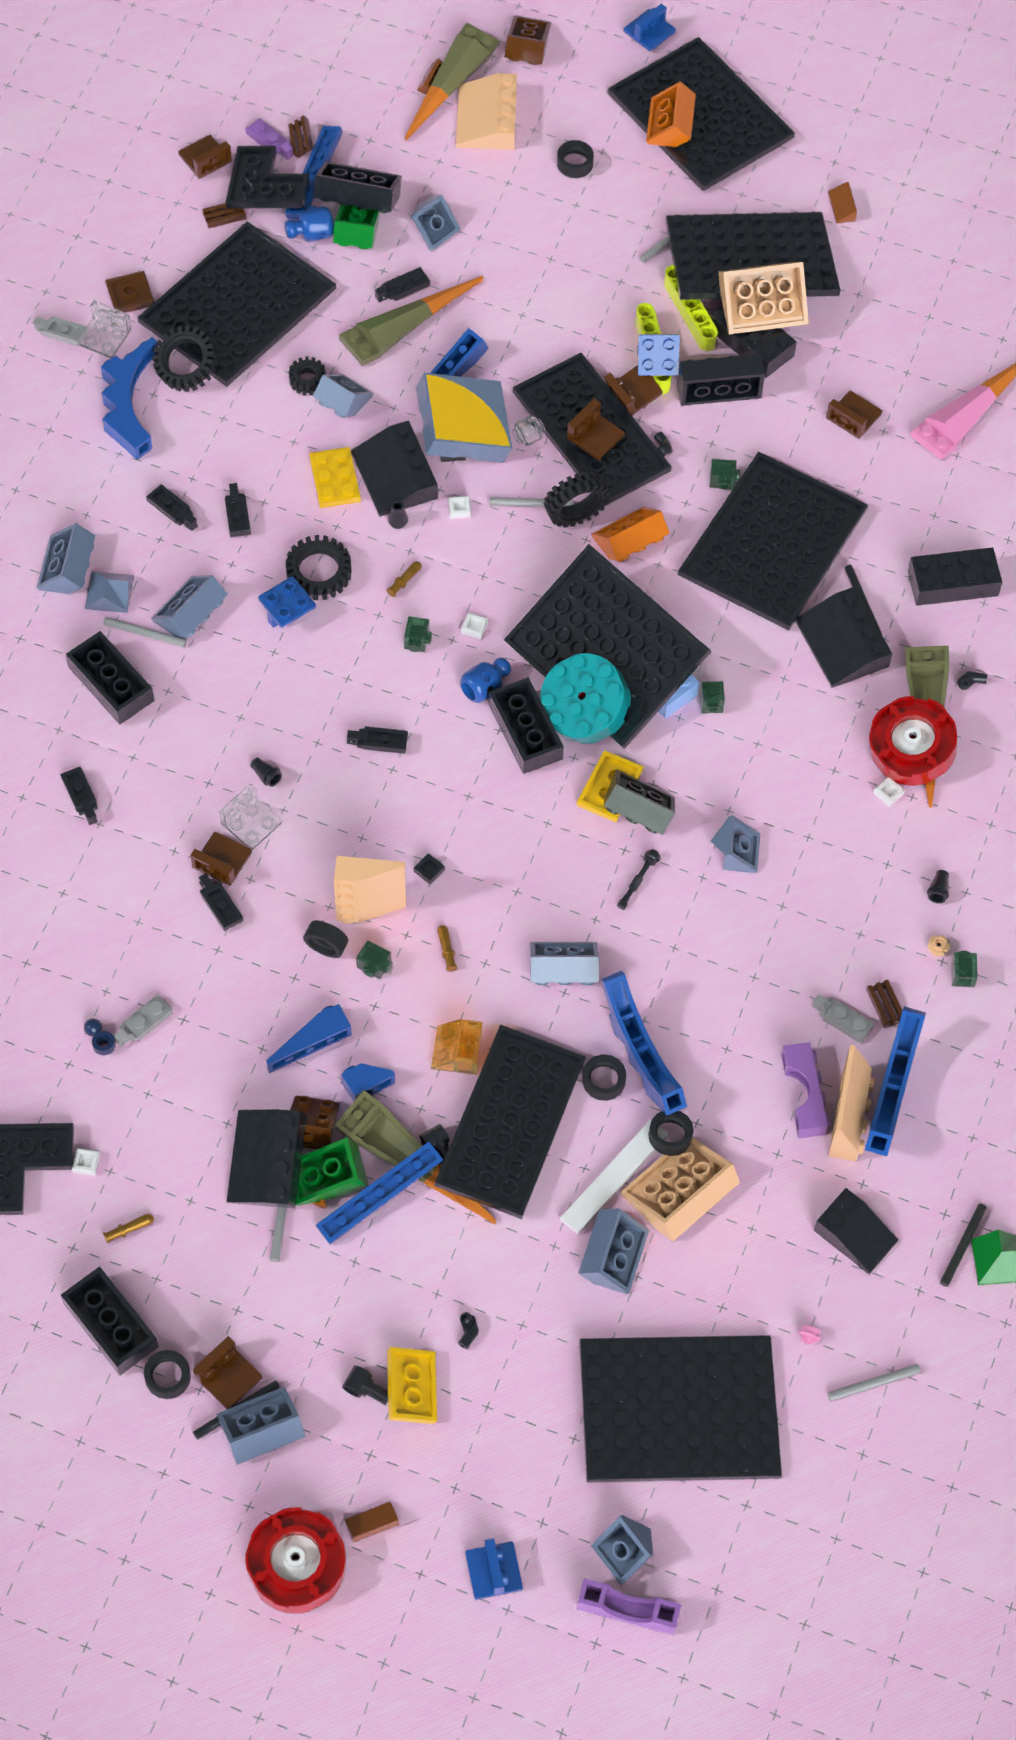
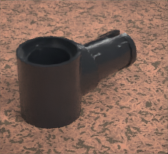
M438 1124L420 1134L419 1138L423 1145L430 1142L444 1161L449 1149L448 1142L450 1140L443 1126Z
M354 1365L342 1388L357 1398L369 1396L383 1405L388 1403V1390L374 1383L372 1374L366 1369Z

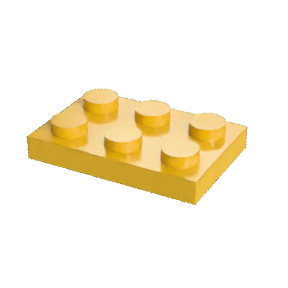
M350 447L309 453L320 508L361 502Z
M604 750L578 798L576 806L617 823L621 814H612L604 807V798L613 775L617 769L639 780L644 767Z
M390 1347L387 1349L389 1420L435 1424L437 1422L435 1351Z

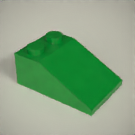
M340 205L334 224L333 243L343 247L350 245L357 246L360 249H372L376 238L380 212L370 208L360 209L354 205Z
M346 1137L302 1155L296 1206L348 1196L369 1186L359 1147L355 1142Z

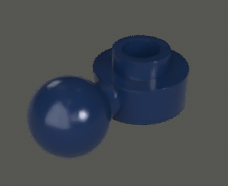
M95 1018L88 1019L84 1024V1031L87 1035L93 1037L92 1046L94 1051L99 1055L112 1053L116 1047L113 1034L108 1031H102V1024L99 1020Z

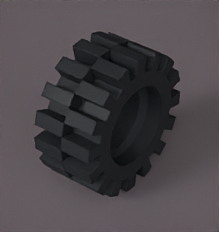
M305 356V360H302V357H300L298 362L296 360L293 361V365L289 367L290 386H292L293 391L296 390L297 394L302 392L303 396H306V393L312 396L322 375H326L324 364L321 365L320 360L316 362L314 357L309 360V356ZM312 373L315 377L306 380L300 378V375Z

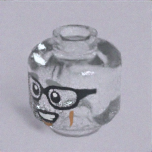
M530 415L515 423L513 435L519 444L522 443L525 446H529L542 439L545 427L540 419L537 420L534 416Z

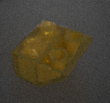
M459 1019L438 1025L431 1069L477 1075L483 1022Z

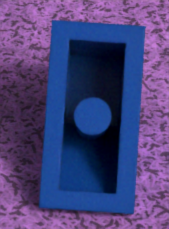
M360 1063L357 1066L352 1065L346 1068L341 1074V1081L354 1102L363 1090L373 1096L395 1084V1073L393 1070Z

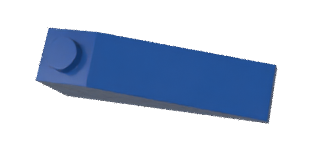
M468 328L430 373L461 377L478 362L489 347L483 338Z
M337 1004L325 1007L266 1060L268 1072L276 1071L351 1036V1025L341 1006Z

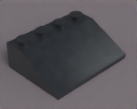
M409 420L385 428L351 450V454L379 517L389 514L391 504L395 500L402 501L404 508L407 509L438 499V484Z
M855 586L835 593L797 617L795 622L831 688L890 666L893 653Z
M281 1109L238 1110L227 1203L296 1208L307 1119L304 1113Z

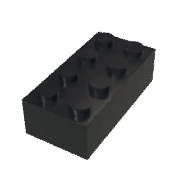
M325 161L316 174L314 198H318L323 202H338L343 206L354 205L360 209L370 208L380 213H391L400 198L402 176Z
M723 306L711 314V319L718 330L717 337L739 356L761 354L765 378L795 356L797 341L782 328L729 334Z
M761 354L680 361L677 388L681 406L761 399L765 377Z
M993 547L913 556L910 558L907 570L916 606L999 596L1003 583Z
M101 631L65 654L68 668L119 725L154 702L152 687Z
M529 677L489 692V707L523 774L563 760L564 746Z
M100 1266L61 1294L65 1307L119 1376L159 1347L156 1336Z

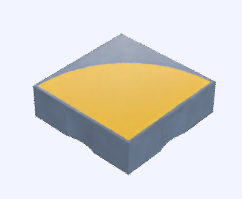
M423 373L416 386L419 411L423 419V438L426 455L452 458L467 457L481 461L504 463L512 449L501 381Z

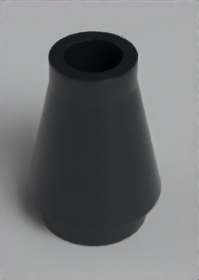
M400 500L392 502L388 515V523L395 529H401L408 523V515L403 502Z
M259 757L255 758L250 764V767L264 785L273 787L280 782L282 774L279 768L263 761Z
M938 870L927 890L928 898L933 903H944L949 897V873L947 871Z

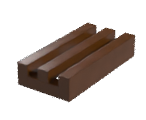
M304 115L301 116L300 121L296 119L294 125L292 123L288 124L293 155L297 158L313 150L309 121Z
M226 203L202 209L208 229L246 219L244 208H227Z
M884 980L883 983H875L874 986H867L866 991L883 1027L887 1028L899 1024L903 1010L889 980ZM884 988H885V990H886V992H887V995H888V997H889V999H890V1001H891V1003H892V1005H893V1008H894V1010H895V1012H896L898 1018H896V1016H895V1014H894V1012H893V1009H892V1007H891V1005H890V1003H889V1001H888V999H887V996H886V994H885V992H884V990H883ZM875 991H878L883 1001V1004L890 1016V1021H888L882 1009V1006L876 996Z

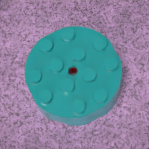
M581 653L561 661L549 671L541 688L540 701L559 734L566 739L579 742L580 744H592L616 733L625 722L623 719L628 707L630 708L631 693L622 673L612 663L595 654Z

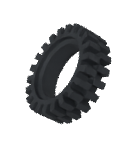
M186 325L184 329L182 326H178V331H175L173 328L169 330L171 335L167 336L166 333L162 335L164 338L163 342L161 340L157 341L159 348L154 347L153 350L156 354L152 355V360L155 362L153 367L157 375L171 389L175 388L176 391L180 392L183 389L185 392H189V388H192L194 391L198 389V384L201 387L205 385L203 382L205 379L208 381L212 379L210 373L215 374L216 372L214 366H218V361L216 360L218 353L216 352L215 345L205 332L200 331L197 327L192 329L191 326ZM188 342L199 345L203 355L202 361L195 371L187 375H177L171 372L168 362L174 348Z
M583 472L581 476L577 473L575 478L569 476L567 477L568 481L564 482L561 480L558 482L560 486L554 485L552 487L553 491L547 493L548 497L544 498L545 502L543 503L554 525H557V527L563 525L564 528H567L570 524L571 527H574L576 522L579 525L583 524V520L587 519L589 521L592 519V515L597 516L599 514L598 510L603 511L605 509L604 505H608V500H610L611 496L604 479L599 473L590 472L588 474V472ZM584 493H590L582 501L563 507L571 499Z
M314 535L315 540L311 541L310 536L305 537L306 543L301 539L297 541L298 547L293 545L291 551H288L285 562L287 579L293 576L309 596L313 595L314 600H318V595H322L323 600H327V594H330L333 598L336 596V591L342 593L343 586L346 588L348 580H351L352 569L347 548L344 549V544L341 542L337 544V539L332 538L329 542L328 536L324 535L323 540H319V535ZM325 554L337 562L338 570L330 579L315 582L308 580L301 574L299 570L300 564L310 555Z

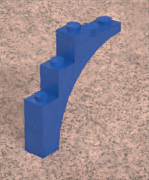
M153 337L142 342L138 348L126 354L122 360L115 355L113 358L106 360L101 366L102 378L109 384L101 392L103 405L111 411L102 419L104 431L136 460L153 448L151 436L140 425L132 407L134 387L139 376L152 361V355H156L153 350L154 347L158 348V344Z
M621 970L602 978L601 981L611 1013L609 1017L614 1034L625 1045L629 1062L640 1074L646 1095L666 1116L686 1108L687 1103L683 1089L672 1076L652 1043L635 1005L625 973Z
M903 1007L865 1146L866 1151L888 1156L926 1012Z

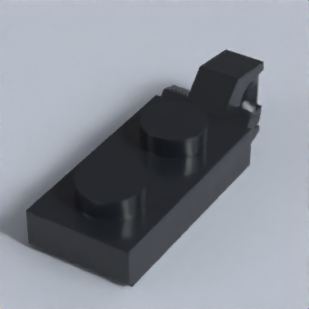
M419 267L383 283L381 287L375 289V298L378 302L386 299L397 301L429 287L430 280L422 268Z
M237 483L229 484L230 495L225 496L230 537L251 535L246 497L244 493L239 494Z
M162 484L146 496L147 502L179 526L183 524L191 531L198 526L197 519L193 516L194 514L190 510V506Z
M365 726V728L359 729V731L348 730L347 744L356 745L357 748L406 754L408 731Z
M81 766L60 774L79 816L85 814L89 825L98 822L94 810L98 809L97 801Z
M206 873L198 877L200 880L199 884L203 888L200 890L201 897L223 931L244 921L240 911L221 883L217 881L212 883Z

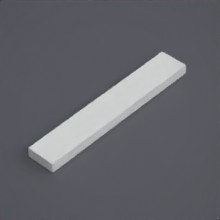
M651 1119L560 1217V1221L577 1235L655 1151L649 1142L648 1136ZM659 1126L657 1133L661 1139L665 1140L668 1137V1133Z

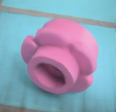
M803 1325L801 1331H798L801 1341L814 1345L815 1342L821 1340L819 1337L821 1331L813 1326Z

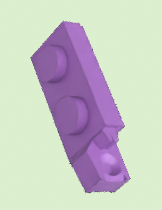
M258 118L245 128L246 134L261 146H276L277 154H281L287 160L293 156L292 147L289 145L288 140L262 119Z

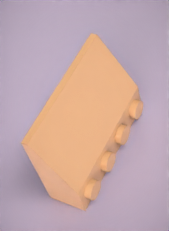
M496 73L459 86L456 147L514 150L517 74Z
M789 262L718 272L720 293L729 334L809 324L803 262Z
M337 856L334 874L337 921L345 924L360 923L405 908V862Z
M854 1045L849 1047L842 1071L828 1155L850 1161H856L858 1154H863L865 1141L861 1140V1134L866 1133L868 1119H864L865 1112L870 1111L871 1098L867 1097L868 1091H873L875 1078L871 1077L872 1068Z
M692 1138L691 1145L685 1152L675 1156H661L620 1193L658 1232L673 1242L736 1187L740 1181L731 1162Z

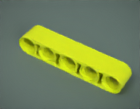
M668 266L665 270V289L698 346L704 351L713 350L716 347L718 334L715 324L700 299L680 300L674 266Z
M649 303L639 304L636 308L635 319L638 335L661 334L654 307ZM651 375L662 389L663 394L670 391L672 375Z

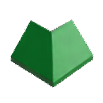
M998 1229L971 1239L978 1285L1016 1283V1235Z

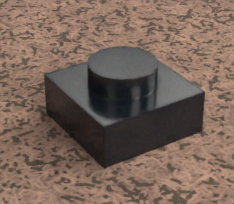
M429 853L414 867V873L430 885L445 871V866Z

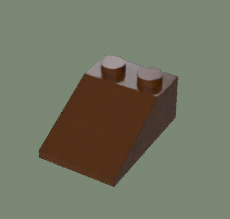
M514 15L507 35L504 58H509L513 62L526 61L531 65L542 64L551 22Z

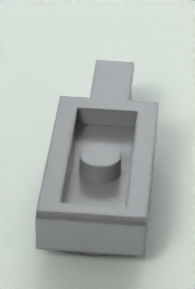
M53 316L48 320L36 317L33 321L35 330L40 332L41 335L79 346L88 333V329L84 325Z
M157 994L119 1026L120 1030L114 1035L115 1042L122 1047L129 1040L132 1042L141 1040L173 1013V1009Z
M819 994L813 1000L812 1007L820 1011L819 1015L823 1017V1021L859 1043L864 1041L874 1026L873 1022L832 998L828 1000Z

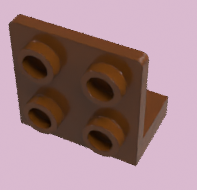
M208 135L178 151V155L198 179L232 162L230 145L227 141L218 144L212 135Z
M638 365L620 378H615L611 372L604 376L608 387L631 416L663 394L662 389L651 376L638 375Z
M848 391L839 402L835 399L831 400L828 404L826 419L860 439L882 415V410L853 391Z
M594 398L568 423L567 439L595 459L600 460L624 437V431L601 416V402Z
M213 832L202 851L194 849L191 853L192 868L231 886L251 856L252 849L218 832Z
M296 1095L294 1097L290 1110L301 1111L307 1116L303 1147L319 1149L332 1144L333 1127L340 1109L339 1102L315 1099L308 1096Z
M229 1336L193 1368L195 1379L226 1409L233 1407L262 1379V1375L236 1350L235 1342Z

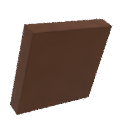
M144 271L105 280L116 315L147 308L154 303Z

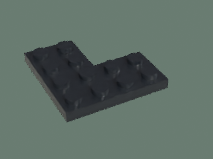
M237 146L225 202L226 207L304 208L310 181L309 174H273L277 155L276 146Z
M73 1123L0 1124V1215H23L25 1171L72 1170Z

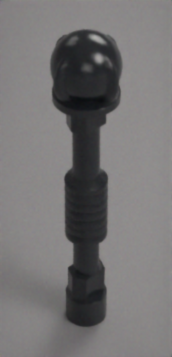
M651 849L645 852V857L643 858L645 861L644 866L639 874L635 875L628 886L629 890L618 902V908L622 910L626 908L631 895L643 881L646 871L650 866H655L660 861V854L657 850Z

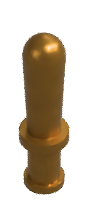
M419 561L413 562L400 577L395 579V583L387 588V593L395 597L396 593L401 588H405L406 583L421 570V563Z
M440 925L437 933L443 950L441 953L442 958H445L446 970L452 972L457 969L454 960L455 951L451 947L448 928L445 925Z
M144 1214L124 1225L119 1224L118 1228L103 1233L105 1241L108 1244L121 1236L124 1238L130 1232L151 1225L154 1217L151 1214Z

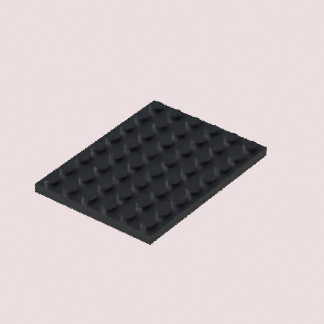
M700 37L693 39L608 88L610 97L646 134L651 97L680 81L696 94L691 139L677 147H659L702 191L707 190L787 143L795 136V132Z
M822 212L666 215L665 223L680 300L722 299L719 271L789 262H803L806 297L840 296V285Z
M247 221L141 313L137 319L138 323L163 341L162 335L164 333L167 336L171 335L169 330L173 328L175 331H178V326H182L184 329L186 325L191 326L192 329L197 327L200 331L205 332L215 345L216 352L218 353V358H216L218 366H214L216 372L215 374L210 373V375L228 387L336 289V283ZM188 342L174 348L197 366L200 365L203 354L199 345Z
M758 451L679 568L678 576L789 631L867 511L868 504Z
M590 544L585 547L504 639L508 645L545 678L556 664L575 654H595L612 663L622 673L631 693L630 708L628 707L623 719L625 722L616 733L610 735L624 749L712 652Z
M771 1335L580 1338L586 1483L781 1479L782 1469Z

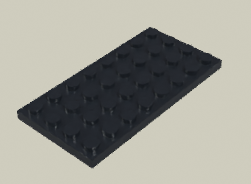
M582 353L513 387L515 396L576 474L579 473L580 476L583 472H588V474L590 472L599 473L610 491L611 498L608 500V504L671 471L672 466ZM594 398L601 402V416L624 431V437L600 460L595 459L567 439L568 423Z
M500 1024L434 1186L522 1219L586 1056Z

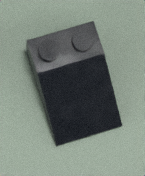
M847 1188L841 1192L819 1217L814 1228L818 1235L869 1275L898 1242L897 1237L868 1205Z

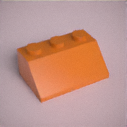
M681 81L651 97L646 138L647 144L677 147L691 139L696 94Z
M644 506L591 533L592 538L608 559L617 562L628 559L630 554L641 552L647 548V545L658 543L664 539V536L670 534L662 511Z

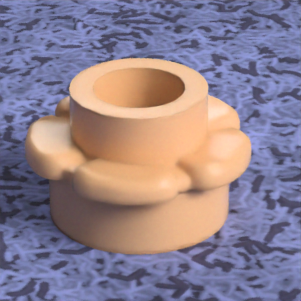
M935 935L929 939L928 949L932 955L943 956L949 951L950 944L946 937L942 935L937 937Z

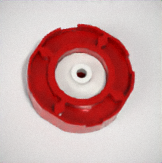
M914 696L898 698L881 708L872 720L869 734L871 758L886 778H891L896 783L909 786L927 784L946 773L955 760L957 754V728L955 721L943 705L933 699H917Z
M290 1507L282 1509L262 1520L251 1534V1539L245 1553V1563L248 1577L259 1598L265 1604L281 1612L299 1614L317 1608L331 1600L337 1593L345 1577L346 1553L344 1542L331 1520L319 1512L315 1513L304 1510L302 1507Z

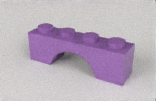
M810 1042L783 1045L781 1057L785 1076L793 1077L800 1081L808 1094L807 1101L796 1108L794 1116L798 1139L826 1135L828 1126H831L829 1113H825L824 1105H826L825 1092H821L819 1086L822 1083L820 1071H816L815 1063H817L816 1050H812Z
M585 1578L577 1604V1610L670 1635L675 1633L681 1608L680 1603L661 1598L645 1599L630 1596L616 1591L608 1584Z

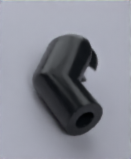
M658 432L654 436V439L660 445L658 450L663 456L670 455L673 451L671 442L663 432Z
M968 671L958 679V686L966 690L975 683L986 684L988 674Z
M464 1312L460 1316L464 1334L458 1344L468 1350L478 1335L479 1328L476 1318L469 1312Z

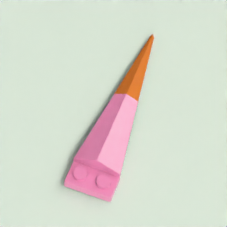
M1016 363L928 416L923 423L912 430L911 437L940 460L945 458L955 450L991 404L1016 377Z

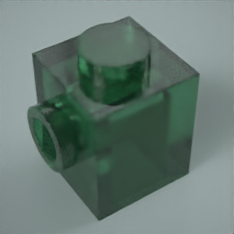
M712 459L709 488L733 489L735 481L740 479V469H736L737 460Z
M408 616L404 635V649L412 652H425L427 644H431L432 640L429 619Z
M723 681L701 683V714L723 713L725 703Z
M368 940L356 957L357 968L371 978L381 979L384 973L388 974L393 965L391 952Z
M969 951L954 952L951 961L952 986L975 987L978 978L977 953H970Z

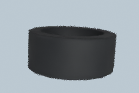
M571 140L559 147L557 151V167L564 176L581 178L591 172L594 152L590 145L580 140ZM570 154H579L584 156L587 161L577 165L566 162L564 158Z
M319 920L312 921L303 936L304 942L311 949L331 958H339L349 942L348 937L339 928Z
M601 1054L591 1058L583 1070L582 1083L585 1091L597 1100L608 1101L615 1099L622 1093L625 1087L626 1070L624 1064L612 1055ZM598 1067H609L615 1070L618 1075L616 1085L607 1089L595 1086L591 1080L593 1070Z
M661 1111L651 1120L648 1133L649 1142L656 1151L663 1155H679L685 1152L691 1145L694 1132L693 1123L681 1111H676L667 1116ZM664 1123H675L683 1128L685 1132L684 1138L679 1142L673 1143L664 1141L657 1133L658 1127Z
M163 1350L152 1355L146 1362L143 1372L149 1391L162 1399L176 1398L184 1393L191 1379L188 1362L183 1355L172 1350ZM163 1362H174L181 1369L180 1381L173 1387H160L153 1379L154 1369Z

